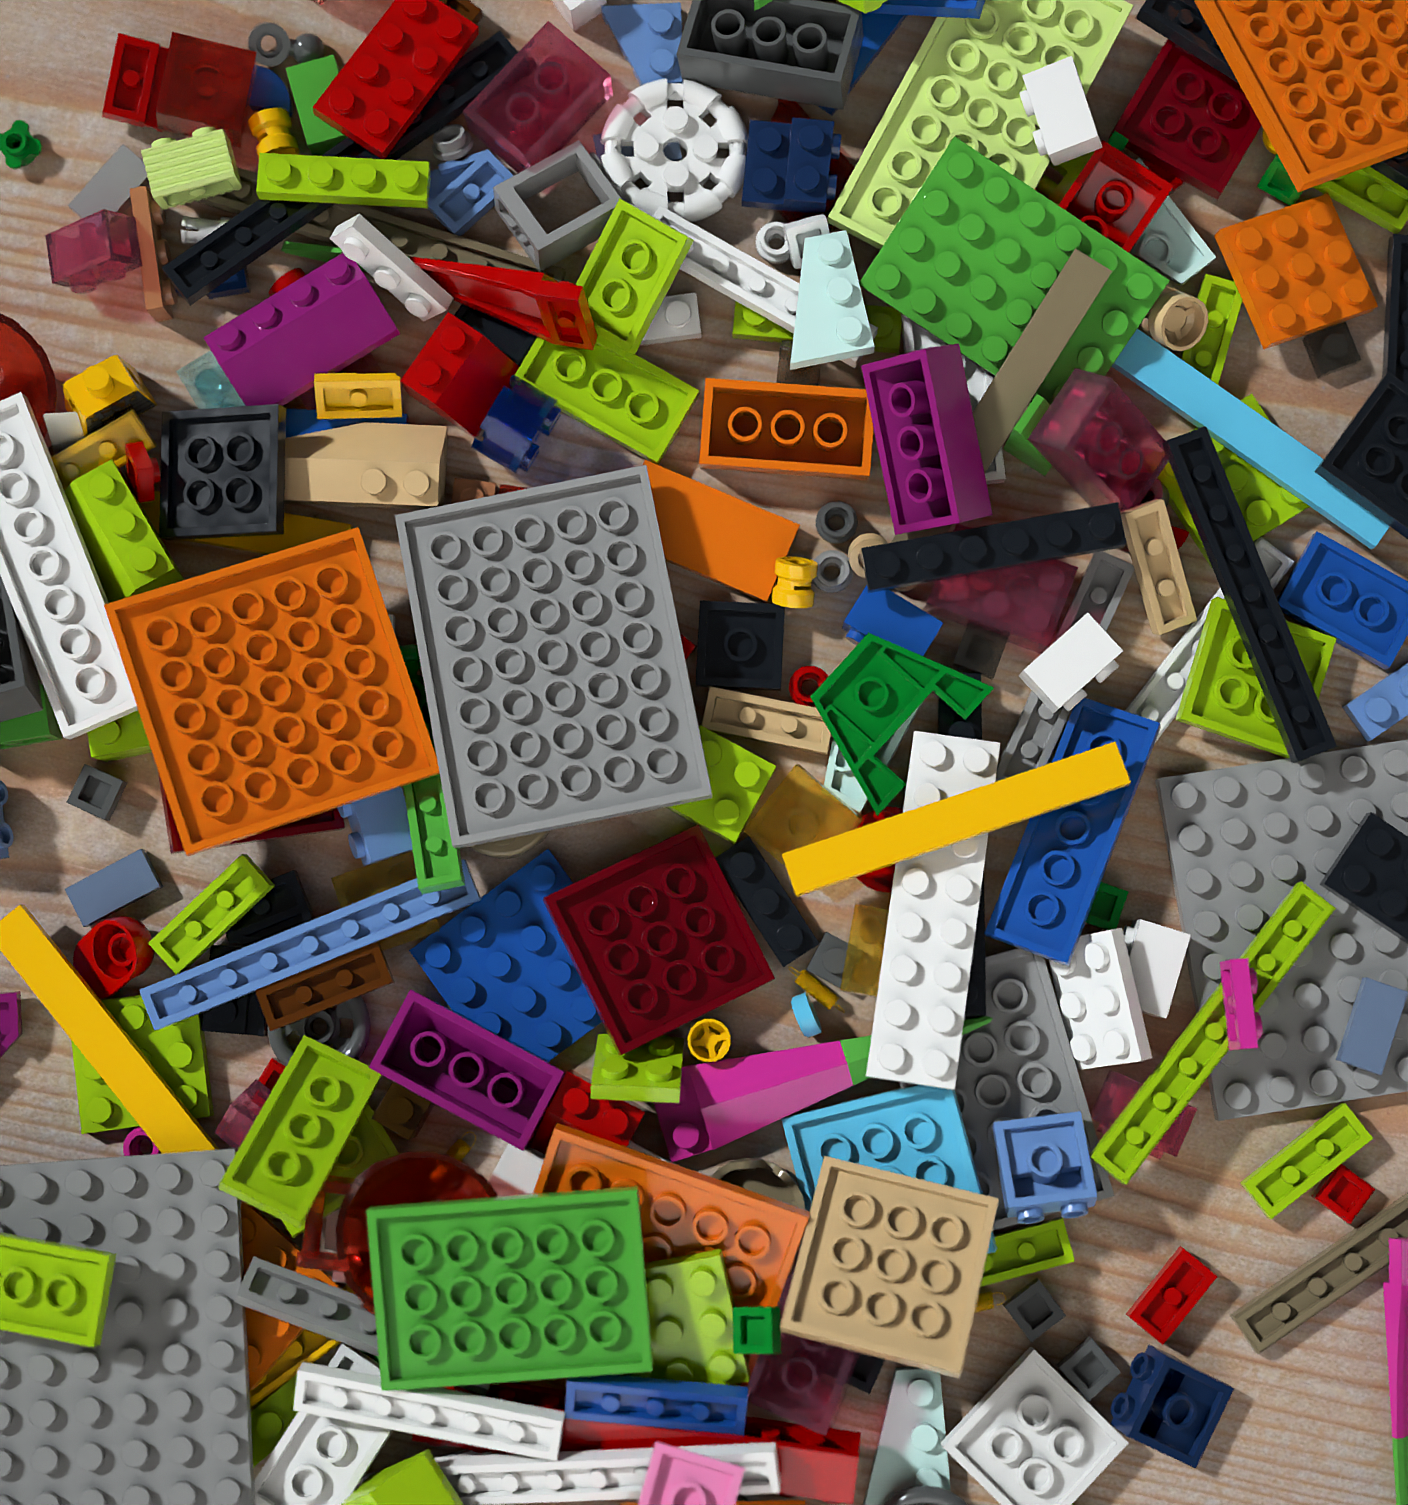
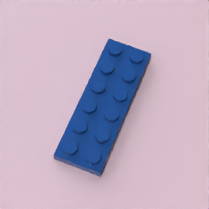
M1083 698L1073 707L1052 763L1116 742L1131 783L1128 786L1029 819L987 925L986 936L1069 966L1161 726L1159 722L1087 698Z

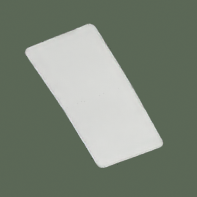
M77 412L45 413L43 415L54 455L85 437Z

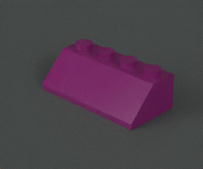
M341 253L203 338L245 406L280 404L283 406L313 388L315 374L337 373L400 335V332L358 264Z
M959 343L925 348L861 365L895 535L993 515Z
M412 989L409 990L368 1067L522 1151L530 1147L565 1074V1071Z

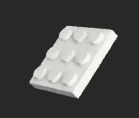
M1030 1346L940 1444L1001 1505H1072L1126 1447L1128 1442Z

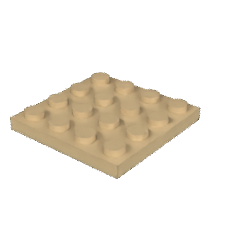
M824 1156L780 1326L781 1332L960 1378L999 1199Z

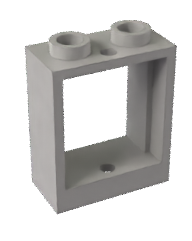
M579 140L493 187L495 210L539 272L598 240L619 198L627 201L620 186L617 183L611 184L604 175L603 165L594 152L588 153ZM578 171L602 204L546 234L523 201Z

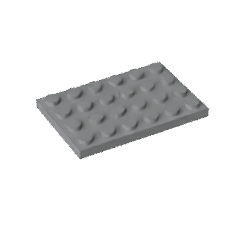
M1020 948L985 957L986 1016L993 1019L990 1023L962 1035L955 1083V1093L983 1195L999 1199L992 1231L1018 1224L1017 1217H1006L999 1177L1000 1168L992 1128L993 1122L1081 1111L1089 1154L1099 1143L1045 959ZM878 988L872 989L875 1002L877 1000ZM964 1016V1020L983 1016ZM899 1082L900 1088L915 1085ZM1090 1159L1098 1196L1096 1201L1113 1197L1114 1193L1108 1172ZM1060 1211L1048 1212V1213H1043V1214H1044V1216H1046V1215L1053 1214V1213H1057V1212H1060Z

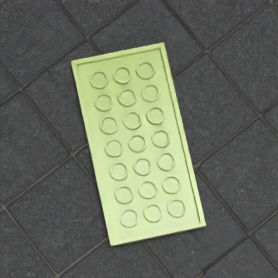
M985 0L980 19L937 17L832 208L827 223L841 230H847V233L880 250L954 136L1036 190L1051 159L1048 154L1040 156L1032 132L1040 128L1036 116L1027 117L1019 93L1027 90L1022 75L1072 56L1085 95H1087L1134 5L1125 0Z

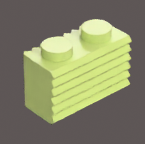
M202 127L192 133V137L178 141L170 137L155 140L151 144V148L141 150L151 194L161 209L167 210L169 207H176L177 205H184L185 203L208 199L210 196L215 197L218 194L223 195L226 192L242 189L231 141L224 129L217 130L214 127Z

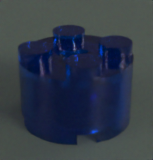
M513 374L510 377V386L513 389L511 390L504 385L480 426L481 429L485 430L482 434V437H484L483 441L474 438L471 448L515 474L520 469L528 473L540 453L538 451L540 446L536 444L541 434L547 437L550 436L561 417L560 412L562 409L556 407L557 399Z

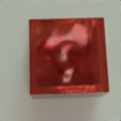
M172 32L156 108L158 129L191 137L195 130L202 127H214L217 130L224 129L231 141V145L241 148L257 67V52Z

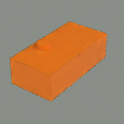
M705 378L699 458L700 468L868 480L871 469L874 428L866 389Z

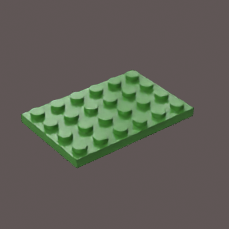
M954 136L859 284L862 288L946 344L959 343L961 354L996 376L1075 248L1110 269L1112 273L1032 398L1033 400L1036 394L1042 396L1066 424L1071 426L1170 280Z
M638 1186L373 1206L366 1210L382 1391L653 1371Z

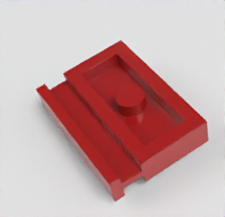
M118 33L102 117L142 128L144 126L157 129L156 131L163 133L179 49L162 47L159 43Z

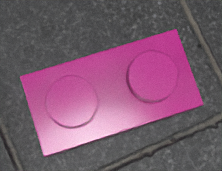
M1248 958L1230 959L1220 962L1229 1051L1258 1048L1257 1039L1262 1038L1263 1028L1260 1014L1254 1012L1252 995L1257 993L1256 972L1254 968H1249Z

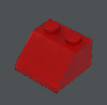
M448 312L400 382L408 395L476 439L512 388V379L519 366L483 334Z
M570 1069L566 1072L530 1147L546 1155L557 1123L627 1147L647 1109L633 1101L591 1099V1079Z

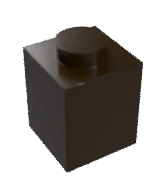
M393 1081L371 1119L407 1140H411L417 1137L435 1103Z

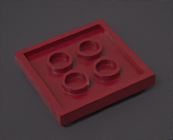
M1167 39L1112 130L1110 137L1114 131L1129 139L1125 147L1126 149L1218 200L1262 125L1240 84Z

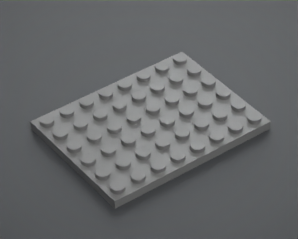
M647 465L395 515L453 848L459 849L713 798Z
M1408 739L1324 752L1293 764L1290 758L1156 779L1182 932L1191 935L1186 950V958L1196 1014L1222 981L1220 962L1240 958L1297 882H1303L1336 908L1259 1009L1258 1013L1262 1020L1263 1032L1262 1038L1257 1039L1258 1048L1228 1050L1208 1076L1215 1120L1222 1121L1407 1092L1408 995L1382 1075L1337 1061L1336 1057L1362 977H1367L1408 992V944L1319 884L1366 813H1374L1408 836Z
M238 1148L0 1165V1232L116 1253L101 1345L89 1347L0 1330V1505H255L246 1306L235 1303L236 1294L244 1279L241 1200L219 1189V1183L236 1155Z

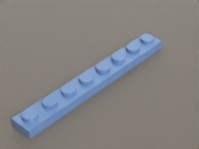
M461 860L465 885L422 894L418 889L417 878L140 989L139 991L154 1031L480 901L481 897L466 860Z

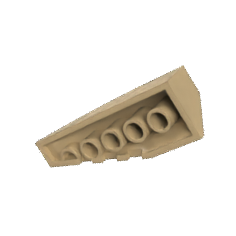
M362 422L285 438L284 504L414 510L445 505L448 426Z

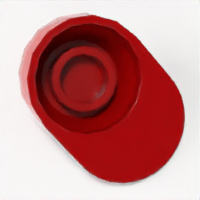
M119 916L106 919L94 926L77 943L73 955V966L100 999L110 997L130 980L146 972L153 963L155 951L148 944L152 940L151 934L146 926L136 918Z

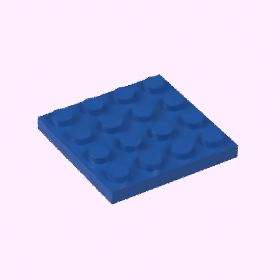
M549 849L542 852L481 897L480 901L470 905L409 950L453 1012L546 1062L551 1061L602 1023L543 902L544 897L574 883Z

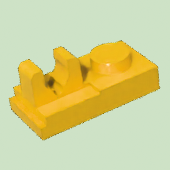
M321 373L314 375L317 419L402 417L400 376H396V373Z

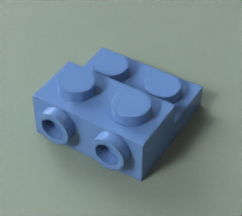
M1081 1111L993 1122L992 1128L1000 1168L999 1177L1007 1218L1017 1217L1018 1223L1031 1224L1042 1221L1044 1219L1043 1213L1061 1211L1063 1218H1077L1088 1214V1207L1095 1206L1098 1196Z

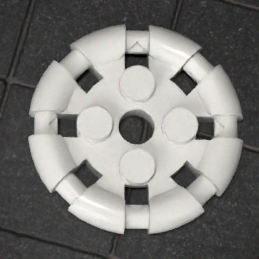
M667 79L655 80L629 92V99L623 105L617 104L611 111L602 131L600 142L604 145V154L600 159L606 178L611 184L617 183L620 186L626 200L630 204L651 216L655 214L659 206H662L689 222H696L723 208L722 203L728 197L734 198L744 183L748 132L735 107H728L720 100L722 94L713 88L687 79H683V83H667ZM667 100L683 101V108L672 106L667 109ZM639 112L648 119L641 127L633 119ZM708 113H711L717 119V122L711 128L702 120ZM671 142H679V145L686 150L687 155L680 161H671L666 158L663 149ZM621 146H634V157H625L621 154ZM718 149H729V156L727 158H716ZM641 178L648 187L640 190L634 183ZM709 179L716 184L711 191L702 187ZM667 192H683V202H668Z

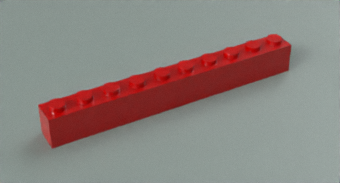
M500 1382L490 1383L485 1396L565 1412L566 1390ZM459 1386L438 1387L482 1396ZM746 1416L744 1435L564 1419L560 1452L654 1448L655 1441L674 1447L776 1442L781 1479L780 1492L776 1494L786 1498L797 1496L818 1499L828 1504L845 1503L853 1505L861 1432ZM412 1433V1441L425 1442L434 1447L452 1446L470 1449L476 1453L516 1454Z

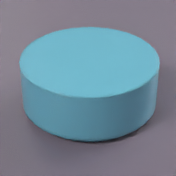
M804 992L792 997V1009L803 1035L809 1038L822 1033L818 1015L808 993Z

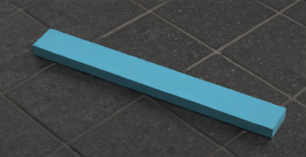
M1137 328L1111 367L1196 427L1202 428L1206 426L1213 439L1371 550L1377 546L1390 526L1314 472L1323 458Z

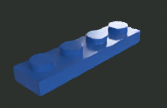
M614 1374L568 1377L565 1419L744 1435L748 1387Z

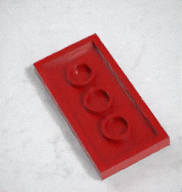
M394 0L314 104V115L380 159H385L479 35V26L440 0Z

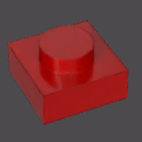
M142 441L125 444L127 479L138 503L155 501L154 483L160 482V469L156 457H149Z

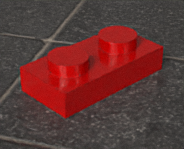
M1180 1246L1127 1311L1126 1315L1159 1343L1164 1345L1218 1276Z

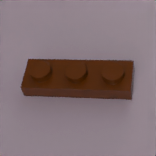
M375 942L257 989L255 992L269 1030L275 1031L395 983L380 942Z

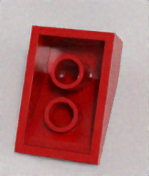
M1102 140L1103 148L1095 150L1058 206L1131 253L1174 186Z

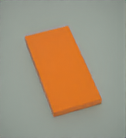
M645 460L643 465H647L665 560L763 603H767L778 579L774 572L776 559L788 556L800 524Z

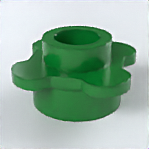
M23 120L13 122L11 129L3 134L0 133V151L6 157L5 164L11 169H19L30 164L42 151V143L32 137L29 133V125ZM15 142H21L19 148L14 147Z

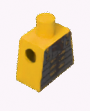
M113 355L96 365L88 367L85 371L63 384L65 409L67 412L78 413L85 437L131 409H134L139 416L157 406L136 369L118 355Z

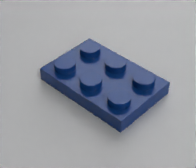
M1315 532L1277 598L1282 613L1315 631L1335 637L1336 643L1383 669L1390 668L1408 635V581L1320 532Z

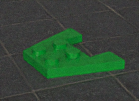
M868 633L810 697L878 816L906 785L902 779L875 756L878 750L932 691L966 720L994 687Z

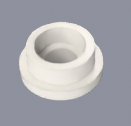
M769 222L759 230L756 236L757 252L769 263H784L791 258L783 225L786 224L784 222ZM779 238L784 242V246L778 250L772 249L769 246L770 240Z

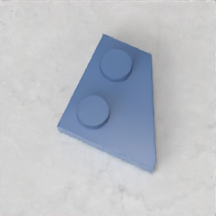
M681 3L602 6L603 20L614 34L618 47L633 68V73L640 86L661 79H667V83H683L676 54L682 37Z
M489 150L471 154L461 161L451 160L438 164L439 169L431 171L427 209L451 234L461 237L495 206L493 187L514 175Z

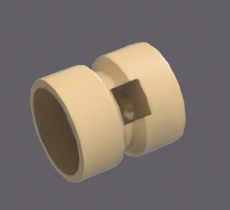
M1166 285L1138 329L1167 348L1184 351L1192 348L1204 335L1208 324V311L1205 304L1198 298Z

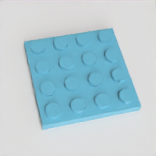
M915 1084L789 1115L781 1119L799 1189L802 1193L805 1210L807 1211L811 1210L824 1156L983 1195L955 1089L949 1090ZM993 1231L987 1254L997 1250Z

